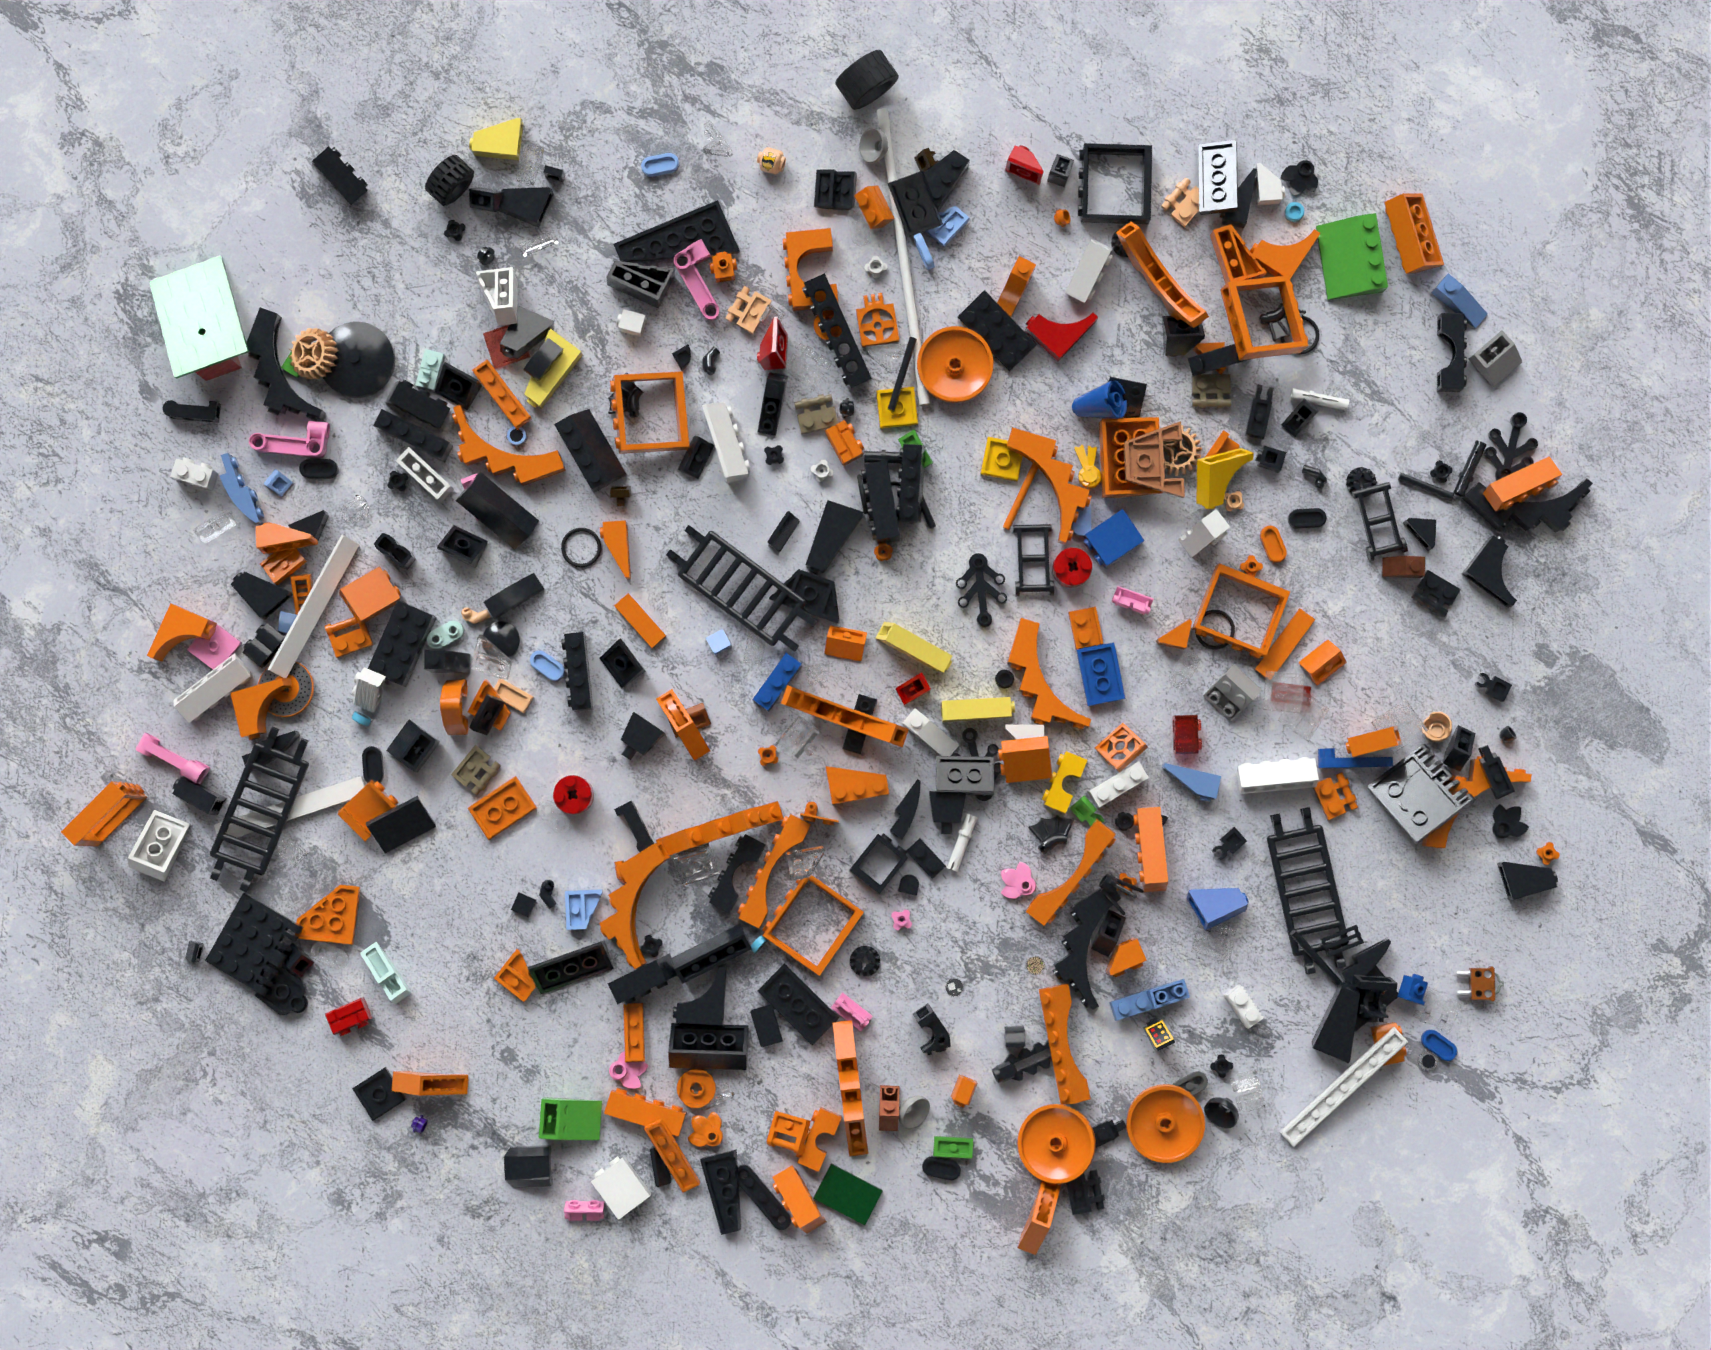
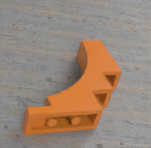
M852 1020L834 1022L833 1031L849 1157L865 1155L869 1153Z

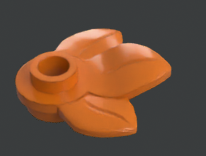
M711 1112L708 1118L700 1115L692 1117L691 1124L695 1132L688 1136L690 1143L698 1147L705 1145L715 1147L721 1144L723 1140V1133L720 1130L722 1121L717 1113ZM712 1133H715L716 1138L714 1140L710 1139V1135Z

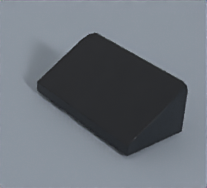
M482 187L469 188L470 208L497 212L504 192Z
M694 436L678 470L699 479L715 445L701 437Z
M790 511L786 512L767 541L768 545L778 552L783 549L800 523L799 519Z
M772 1004L750 1011L761 1047L783 1042Z
M652 1146L650 1148L655 1187L670 1184L672 1182L671 1173L655 1146Z

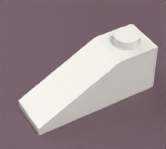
M916 708L913 709L902 723L941 756H951L959 746Z

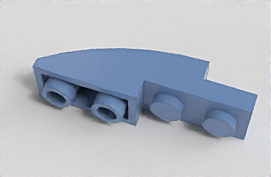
M229 453L222 454L221 458L226 473L220 475V479L227 494L242 513L258 525H262L264 514L262 509L257 506L258 496L256 491L248 486L243 487L245 482L242 475L238 474L237 468L239 464L236 457Z
M1185 979L1136 992L1109 1003L1114 1020L1118 1021L1190 998Z

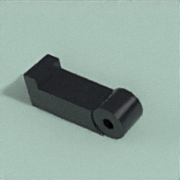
M168 400L163 404L162 409L164 414L171 419L219 423L221 404L217 401H209V406L178 404L173 400Z
M629 801L614 809L617 816L624 815L637 841L636 847L639 852L654 844L633 801Z

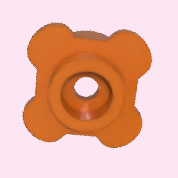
M1249 555L1247 560L1240 564V569L1244 570L1246 574L1255 577V573L1263 569V564L1259 563L1254 555Z
M774 745L758 749L762 766L778 762L779 759L776 756L777 748Z
M1547 842L1545 846L1538 848L1536 851L1545 865H1549L1552 860L1558 859L1560 856L1559 852L1554 849L1552 842Z
M1126 873L1119 875L1120 880L1132 885L1137 884L1136 878H1130ZM1123 886L1124 888L1132 892V889Z

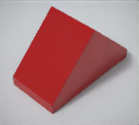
M922 672L895 688L904 705L931 691Z

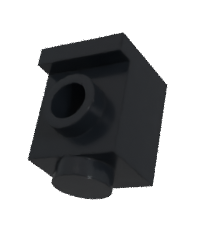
M1264 446L1262 450L1257 451L1255 461H1258V467L1279 473L1282 470L1287 452ZM1266 457H1270L1272 462H1266Z

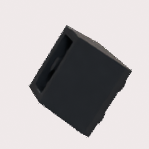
M409 719L386 751L413 772L418 773L440 741Z

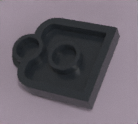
M283 966L282 968H275L279 971L277 976L271 974L268 977L273 982L272 986L263 984L269 988L267 995L262 996L258 993L254 995L279 1015H287L292 1011L301 1013L308 1007V999L305 996L307 990L305 983Z

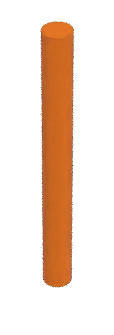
M1033 463L1003 525V528L1006 530H1010L1038 468Z

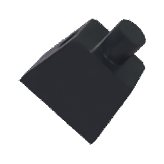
M633 712L621 737V741L627 744L621 755L630 761L637 751L642 755H646L664 736L665 732Z
M929 791L933 822L941 823V834H952V823H961L966 795L936 794V791Z

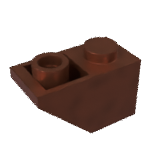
M880 1085L879 1131H898L900 1086Z

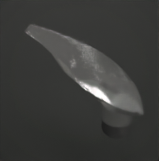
M728 1083L720 1085L723 1094L701 1108L702 1111L724 1103L735 1095L734 1092H730Z

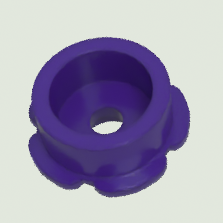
M423 1115L414 1118L411 1124L413 1133L422 1134L425 1130L428 1120L423 1118Z

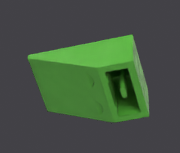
M543 1097L541 1099L539 1139L600 1140L602 1101Z

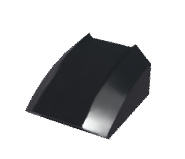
M551 1145L510 1147L504 1155L505 1181L512 1187L552 1186Z

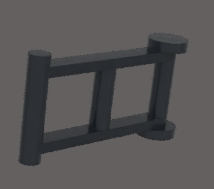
M1390 482L1352 491L1353 498H1357L1369 543V546L1366 547V554L1370 562L1374 561L1375 556L1401 550L1402 553L1408 551L1405 538H1400L1388 492L1391 489ZM1383 491L1388 514L1368 519L1362 497ZM1390 521L1396 543L1375 548L1370 526Z
M1051 524L1013 525V533H1017L1019 581H1015L1016 597L1024 592H1049L1050 596H1054V580H1050L1048 532H1052ZM1021 532H1044V554L1022 555ZM1022 562H1045V584L1023 585Z

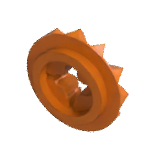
M832 310L823 311V317L826 320L833 318L834 312ZM817 315L814 320L815 333L821 339L828 340L826 332L822 334L818 323L821 320ZM834 326L830 332L833 337H839L842 330L839 326Z

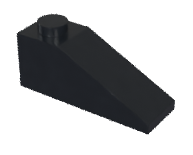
M1253 168L1238 187V211L1220 213V218H1223V225H1232L1238 228L1246 226L1257 169Z

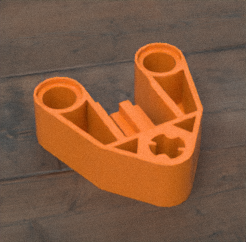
M466 679L446 680L442 686L440 711L443 726L448 735H468V718L462 714V697H467L468 693Z

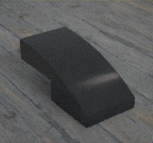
M547 338L523 370L539 381L550 370L553 362L563 353V348Z

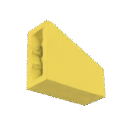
M515 118L474 132L473 138H470L469 149L472 150L474 156L519 160L523 133L522 119Z

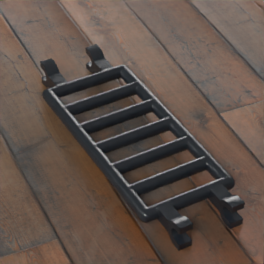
M688 525L684 531L700 542L688 560H684L671 549L666 554L667 557L682 567L678 572V577L770 646H775L778 641H781L795 652L799 645L784 635L794 619L799 616L812 627L818 622L802 610L806 605V600L714 531H709L706 536H703ZM711 540H713L721 547L695 580L687 572ZM728 551L736 559L712 591H710L702 584ZM741 563H744L751 569L729 600L724 602L717 595ZM758 574L767 581L743 613L740 614L732 607ZM773 585L781 591V594L756 626L748 620V617ZM789 597L797 604L771 637L763 629L786 598Z
M273 726L270 729L265 744L258 742L254 744L210 851V856L217 859L210 879L215 881L219 879L225 862L245 869L247 872L239 889L244 892L248 891L254 873L261 876L265 874L309 767V763L302 760L309 740L301 738L294 756L272 748L280 730ZM259 752L299 766L300 769L297 776L293 777L257 763L256 759ZM252 769L292 784L289 795L248 780ZM244 788H249L285 802L282 812H276L241 798ZM237 806H242L278 820L275 830L272 831L233 816ZM230 823L271 838L267 849L226 834ZM225 841L262 855L263 859L260 866L258 867L219 852L222 842Z
M1310 807L1300 809L1305 827L1301 829L1283 832L1280 813L1270 815L1274 834L1267 837V843L1292 954L1294 956L1302 955L1305 973L1309 975L1316 973L1313 960L1302 948H1299L1298 943L1290 935L1295 930L1292 918L1334 909L1336 920L1297 928L1296 930L1301 936L1338 928L1341 931L1346 929L1323 827L1322 825L1313 826ZM1314 833L1317 834L1318 845L1277 853L1275 844L1277 841ZM1321 852L1322 864L1285 872L1281 870L1279 862L1281 860ZM1322 871L1326 873V883L1286 891L1285 879ZM1326 890L1330 891L1332 899L1330 902L1290 910L1289 898ZM1347 933L1340 935V939L1347 937ZM1337 940L1326 942V944H1330ZM1349 941L1341 943L1329 949H1338L1340 947L1348 945ZM1322 943L1311 945L1316 952L1325 951ZM1343 953L1335 954L1334 962L1336 968L1346 967Z

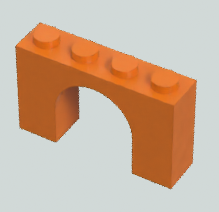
M831 228L786 232V238L782 239L783 250H787L788 257H784L785 269L789 268L790 273L789 276H786L787 287H791L792 294H788L789 306L793 305V311L811 309L812 300L810 297L806 298L802 290L805 285L798 275L797 268L800 261L809 254L833 251ZM830 284L838 302L837 284ZM817 291L815 293L816 301L823 302L826 299V294L823 291Z

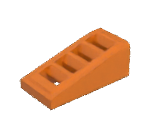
M311 573L291 576L296 615H298L301 609L299 604H304L305 600H299V597L308 596L313 587ZM297 581H307V584L297 585ZM308 588L306 592H298V589Z

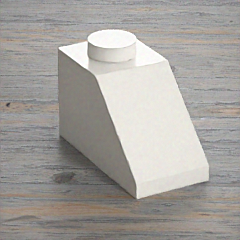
M1257 163L1255 169H1257L1255 177L1257 205L1280 204L1282 199L1285 198V187L1281 185V180L1264 165Z
M1044 725L1004 726V730L1014 740L1044 736Z

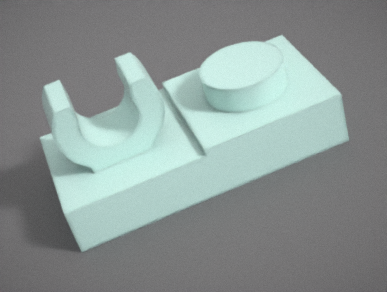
M425 349L415 384L416 387L435 391L445 356L443 353Z

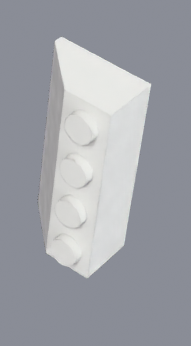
M725 402L702 405L727 484L749 477L748 472L751 471L748 460L744 461L742 456L745 450L742 442L738 443L736 437L739 435L737 425H732L730 419L734 417L731 407H726Z

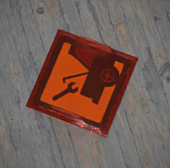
M509 325L483 333L494 369L530 358L529 351L519 359L508 358L500 352V342Z

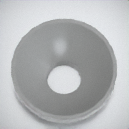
M868 128L861 136L859 151L861 157L866 162H878L888 151L887 137L878 128ZM880 141H882L881 151L878 150V144Z
M920 1095L908 1097L899 1107L900 1123L907 1129L918 1127L929 1113V1101Z

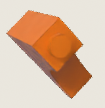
M1314 229L1304 240L1286 246L1274 245L1261 240L1259 244L1254 243L1250 252L1254 254L1260 266L1275 277L1289 275L1291 279L1320 235V232Z
M1021 256L1018 257L1012 268L1006 285L997 301L1011 317L1036 267L1035 263Z
M170 603L147 656L163 662L168 652L182 641L193 638L210 641V638L215 633L217 623Z
M280 678L231 692L241 738L248 737L249 740L261 738L260 734L267 733L266 716L268 708L273 699L282 690L292 686L291 678Z
M673 689L656 698L693 760L695 761L710 752L702 735Z
M393 1071L392 1091L419 1096L467 1094L468 1074Z
M1041 1180L1032 1210L1021 1233L1018 1249L1034 1255L1037 1254L1050 1229L1061 1183H1048Z

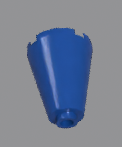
M1109 381L1075 398L1072 403V411L1078 417L1119 419L1125 415L1127 410V400L1123 401L1125 391L1118 381Z

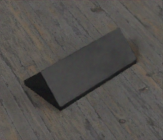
M481 472L475 476L455 500L514 550L531 535L539 522L536 517Z
M600 941L528 967L540 994L614 969L605 941Z

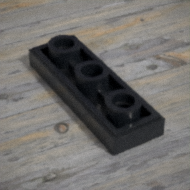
M859 694L854 710L872 716L877 699ZM848 728L842 749L861 755L866 735Z

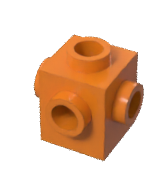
M719 252L716 253V256H712L713 262L709 264L711 274H715L716 283L735 280L734 270H737L736 259H732L731 253Z

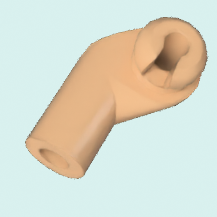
M466 607L461 611L462 618L472 624H478L491 618L487 609L477 613Z

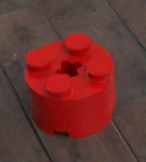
M1070 547L1064 549L1053 562V576L1063 587L1075 588L1081 586L1091 575L1092 561L1089 555L1079 548ZM1068 564H1074L1076 566L1075 569L1077 571L1073 570L1072 572H1070L1068 570L1070 568Z
M569 775L557 782L553 791V799L561 811L568 814H580L591 807L594 800L592 785L586 779L576 775ZM571 791H573V792L577 791V792H576V795L578 796L577 799H575V798L570 799V798H571V795H570V792H571Z

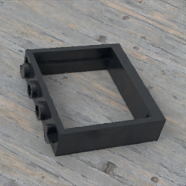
M1084 143L1083 149L1079 150V161H1082V168H1079L1078 179H1082V186L1078 187V198H1081V205H1078V216H1081V222L1116 224L1133 222L1134 224H1149L1151 220L1152 145ZM1089 154L1142 156L1141 216L1087 214Z

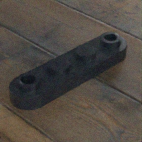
M743 1164L738 1166L740 1187L776 1229H787L791 1224L790 1213L786 1211L781 1202L749 1165ZM746 1171L748 1176L743 1178L740 1173ZM784 1216L785 1222H779L778 1217Z

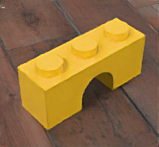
M1067 751L1064 752V755H1059L1056 763L1059 767L1057 772H1052V778L1049 780L1052 783L1049 790H1045L1042 797L1044 806L1066 814L1073 795L1063 790L1062 781L1066 776L1081 778L1087 759Z

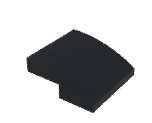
M835 169L816 170L814 207L833 210H854L857 173L855 171H836Z

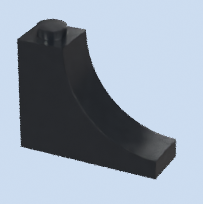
M1493 535L1486 540L1462 574L1509 608L1517 601L1506 588L1502 577V560L1509 546L1505 544L1506 541L1503 538Z
M718 966L716 978L705 994L692 1001L678 1002L677 1007L673 1006V1018H676V1023L723 1025L727 966Z

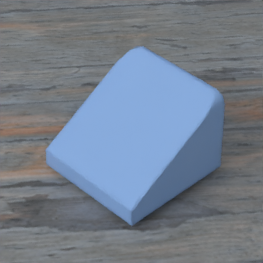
M277 469L264 482L268 488L280 497L284 495L293 483Z
M280 611L278 631L288 633L297 615Z
M723 629L706 638L715 655L732 646Z

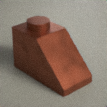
M1425 557L1382 558V577L1421 578L1425 576Z

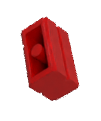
M364 997L325 1013L333 1035L339 1034L340 1037L350 1033V1028L357 1026L359 1029L369 1025L368 1020L373 1019Z

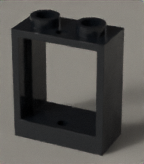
M884 833L876 835L850 868L852 873L879 894L908 859L906 856L907 851L899 845L897 848L891 844L892 839ZM878 841L901 858L881 885L858 867Z

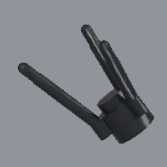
M1107 873L1099 883V887L1102 888L1100 892L1110 900L1122 915H1125L1124 910L1109 893H1114L1119 889L1133 898H1137L1136 894L1123 886L1143 893L1144 890Z

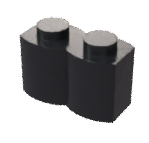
M382 533L374 542L379 552L390 557L396 565L408 570L416 560L411 551L401 546L397 540L388 534Z
M268 623L262 624L256 630L257 635L253 640L249 639L244 644V651L242 652L261 668H264L269 663L285 638Z

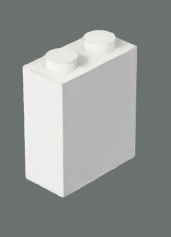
M618 1156L608 1163L610 1167L605 1171L603 1168L593 1174L594 1179L591 1181L618 1220L651 1196V1192L625 1156L621 1159Z

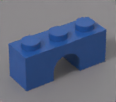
M785 653L752 700L769 712L787 684L792 681L802 667V664L788 653Z

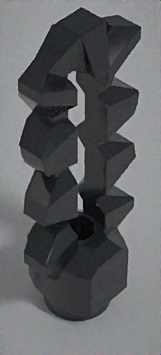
M1048 1039L1044 1045L1036 1042L1031 1051L1028 1048L1021 1049L1017 1058L1013 1054L1007 1055L1003 1063L992 1069L997 1083L1010 1079L1021 1081L1023 1080V1071L1034 1075L1037 1073V1066L1044 1069L1050 1068L1051 1056L1018 1071L1014 1065L1018 1061L1050 1048Z

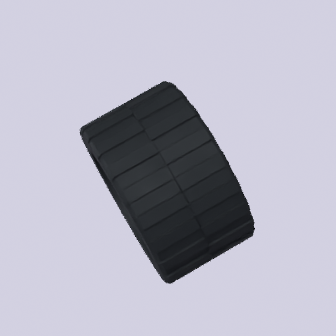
M875 50L859 58L846 68L836 79L835 85L851 108L857 110L871 104L885 94L897 82L899 75L882 50Z

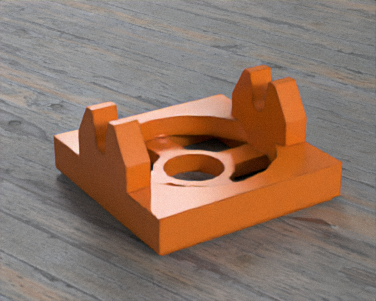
M1124 723L1120 724L1095 747L1096 751L1119 773L1148 748L1146 743ZM1121 736H1127L1125 739H1117ZM1131 741L1135 743L1132 752L1128 750V744ZM1113 743V749L1108 753L1109 745ZM1118 743H1125V747L1122 750H1116ZM1123 753L1126 756L1122 760L1112 759L1117 754Z

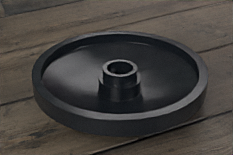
M349 322L336 327L329 333V335L334 337L333 341L337 343L334 348L338 350L335 353L338 359H334L333 363L336 366H331V372H326V377H323V379L334 391L351 398H363L377 393L388 383L395 367V353L390 340L380 329L365 322Z

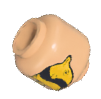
M767 147L763 152H759L757 163L760 164L761 171L777 175L780 171L784 170L786 157H784L782 151Z

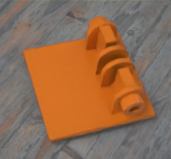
M808 802L805 813H800L801 816H804L803 820L815 822L816 819L823 820V824L834 826V823H839V820L816 816L818 806L815 802Z

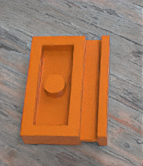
M296 548L274 552L262 561L260 565L278 586L307 561Z
M1096 606L1068 612L1076 650L1104 644Z

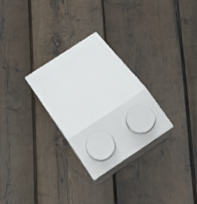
M154 810L128 857V867L165 882L175 863L190 824Z

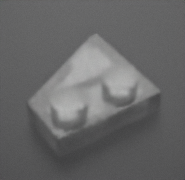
M480 634L477 637L471 669L507 681L513 661Z
M823 846L787 852L791 880H802L812 875L824 855Z

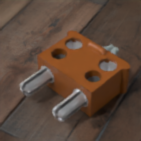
M1493 966L1456 971V973H1469L1456 974L1457 977H1469V990H1457L1456 992L1469 994H1457V997L1495 1001V995L1504 986V981L1500 980V976L1495 973ZM1476 971L1480 973L1478 977L1475 976ZM1495 976L1497 977L1498 982H1499V983H1502V984H1500V985L1497 987V991H1496V992H1495ZM1479 990V991H1480V995H1479V996H1476L1475 993H1476V991Z

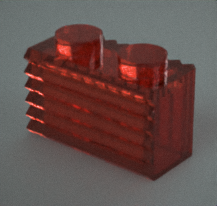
M1198 715L1172 716L1174 755L1198 754L1199 750H1202V739L1198 738V731H1201V719H1198Z

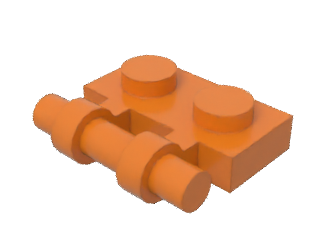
M1343 772L1336 774L1337 783L1333 784L1331 777L1319 781L1317 786L1313 787L1327 820L1346 813L1343 805L1347 803L1351 810L1358 808L1355 801L1357 800L1356 796L1352 794L1348 785L1350 784L1348 778L1345 779ZM1342 788L1346 798L1340 799L1336 789Z

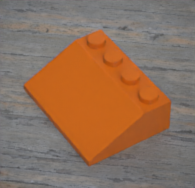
M1159 417L1101 419L1099 422L1102 498H1122L1163 493L1125 481L1124 442L1158 430Z

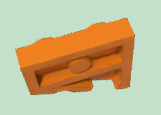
M487 679L483 681L467 711L473 716L476 715L486 694L500 698ZM505 704L493 724V727L500 731L504 728L511 714Z
M519 949L515 950L494 977L496 981L523 1002L528 999L537 987Z

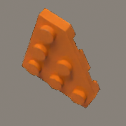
M339 885L306 913L297 918L296 923L304 927L301 934L295 933L298 939L353 945L361 887Z

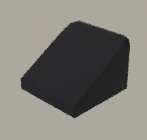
M192 940L189 941L185 959L193 963L199 962L204 944Z

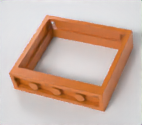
M1289 275L1227 282L1220 289L1239 360L1297 354L1308 347V337L1305 335L1303 319L1300 317L1298 302L1295 299L1293 284L1290 281ZM1279 287L1293 342L1253 347L1238 291Z
M683 371L613 376L612 381H610V392L614 394V400H611L612 411H615L616 418H613V429L617 430L615 445L616 449L619 450V454L679 451L689 448ZM673 380L678 442L626 445L621 382Z
M1219 563L1215 566L1192 630H1195L1199 636L1207 637L1208 635L1213 637V641L1224 645V643L1232 645V649L1241 652L1242 650L1248 651L1250 656L1260 659V657L1267 656L1290 591ZM1219 575L1278 598L1260 648L1201 625Z
M111 781L61 833L74 846L98 847L147 798L144 794L145 791L139 784Z
M807 872L805 875L801 873L796 880L798 886L795 890H789L785 896L787 901L783 907L781 905L777 907L773 913L776 917L772 923L768 920L762 929L765 932L762 936L820 976L864 911ZM808 880L854 912L817 966L771 934Z

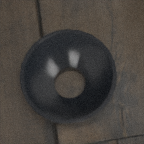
M1221 1097L1211 1098L1204 1107L1205 1115L1213 1124L1227 1129L1237 1124L1239 1113L1232 1100Z

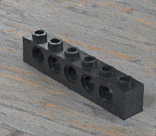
M825 273L804 282L805 287L802 290L806 298L810 297L812 300L811 310L814 316L818 315L821 320L818 325L822 334L826 332L829 338L826 340L829 350H834L837 356L833 358L837 367H842L844 375L841 376L845 385H850L853 388L872 379ZM817 291H823L826 294V299L823 302L816 301L815 293ZM826 308H830L834 312V316L830 320H826L823 317V311ZM839 326L842 333L839 337L831 335L832 327ZM843 343L849 346V352L845 355L840 354L838 351L839 346ZM850 361H854L857 364V369L854 372H849L846 369V365Z

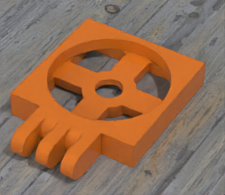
M878 293L879 301L875 300V294H871L872 302H868V296L864 295L865 308L856 309L862 348L899 342L894 304L884 305L882 293ZM884 310L888 312L892 319L883 321L880 319L879 311ZM872 312L873 320L871 323L862 324L865 314ZM876 322L881 323L880 329H875L874 324ZM893 327L892 334L884 340V329ZM872 331L875 333L876 341L866 337L864 332Z

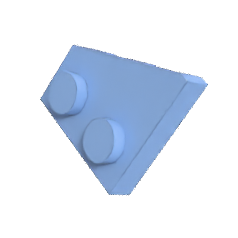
M956 206L947 209L945 212H939L943 225L925 231L943 247L970 221V218Z
M603 889L565 891L566 930L587 929Z

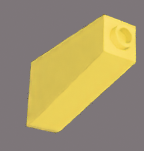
M552 329L549 330L545 341L547 338L551 339L563 348V353L553 362L550 370L539 381L531 376L524 395L528 398L526 402L534 408L538 406L542 409L583 356L579 349Z
M884 622L875 638L938 672L944 673L952 663V655L895 623Z
M1010 697L941 702L942 723L1012 717V713H1015L1014 701H1011Z

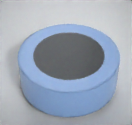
M513 426L507 432V439L512 445L520 446L526 441L527 434L522 427L516 430Z

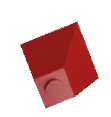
M1023 145L1014 146L1007 159L1005 171L1040 185L1044 171L1033 152Z
M778 317L773 318L760 344V352H757V361L764 370L786 369L788 334Z

